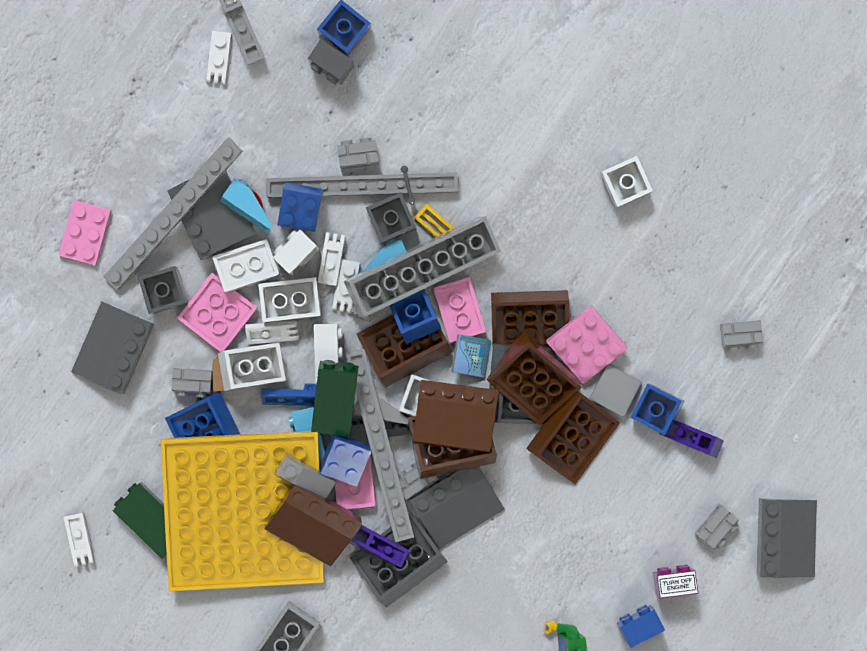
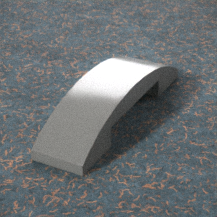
M219 0L247 65L264 59L265 56L241 1Z

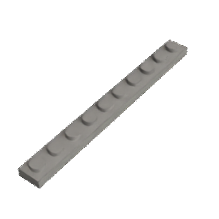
M227 138L103 277L116 290H119L241 155L243 150L231 138Z
M457 172L408 174L412 194L458 192ZM404 174L266 178L267 198H282L284 182L322 189V196L398 194L400 192L408 194Z
M361 350L346 354L349 363L359 366L356 395L395 542L414 538L366 352Z

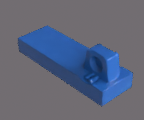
M305 383L303 390L261 389L262 405L314 406L316 384Z

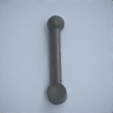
M402 166L401 172L404 174L409 196L408 203L413 205L415 204V198L412 197L407 174L408 167Z

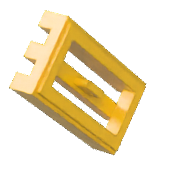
M427 203L414 217L434 237L440 235L419 218L421 215L441 233L444 234L446 231L425 213L426 209L449 229L448 231L454 229Z

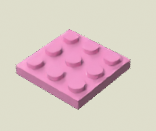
M211 273L177 319L218 351L222 352L227 349L258 308L237 291L224 294L219 277Z
M592 305L546 340L547 344L583 384L628 349V346Z

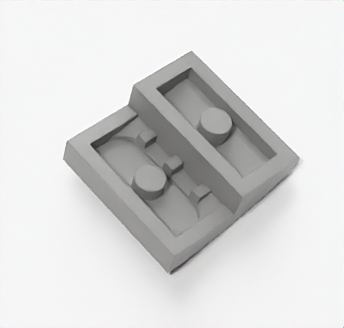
M608 364L589 399L624 417L641 381Z

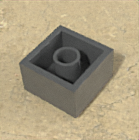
M321 39L308 57L311 69L318 74L324 73L327 77L326 79L334 85L337 83L342 85L354 67L353 60Z
M401 192L366 207L381 244L417 229Z
M173 266L138 277L148 314L152 315L188 304L178 267Z

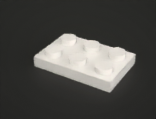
M267 239L212 256L224 294L279 276Z

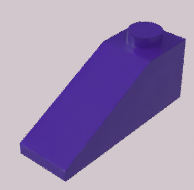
M676 420L668 435L659 433L664 437L714 458L718 457L724 440Z
M362 524L350 541L351 545L399 568L402 567L410 551Z

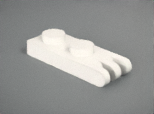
M212 31L206 83H210L211 76H214V83L218 84L219 76H221V84L226 85L231 33Z
M326 232L317 283L337 286L345 235H341L340 242H337L338 234L334 233L333 240L331 241L329 240L330 233Z
M341 259L332 310L336 311L337 303L341 304L340 312H344L345 305H348L347 313H351L353 301L344 281L358 274L360 262Z
M296 320L245 325L248 345L299 339Z
M84 512L65 516L64 522L74 566L79 567L78 559H81L82 566L87 565L86 557H88L89 563L93 564L94 558Z

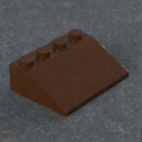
M568 290L491 293L492 350L493 343L512 344L524 332H527L543 347H550L546 340L569 322Z
M394 315L357 333L385 388L453 352L441 329L406 344Z
M524 332L511 344L487 378V381L538 425L542 424L581 389L577 376L527 332Z
M421 380L412 442L490 453L498 390Z
M578 391L549 416L526 449L569 481L576 484L620 422Z
M416 416L407 418L411 441H413ZM493 438L490 453L412 442L420 479L494 464L497 458Z
M292 483L264 529L323 563L332 566L353 539L362 521L360 516L332 500Z

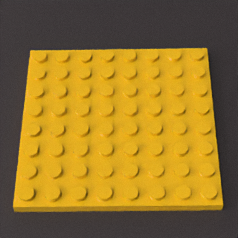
M302 431L161 439L169 591L324 583L322 561L264 529L292 484L276 473V468L285 453H289L319 471L318 432Z

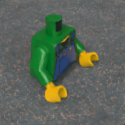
M555 621L543 624L549 627V629L544 630L545 634L557 631L559 651H587L586 638L579 633L576 626L561 623L557 625Z

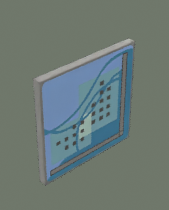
M458 334L451 372L485 378L491 340Z

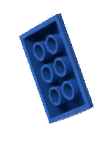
M220 391L165 418L174 438L241 435Z

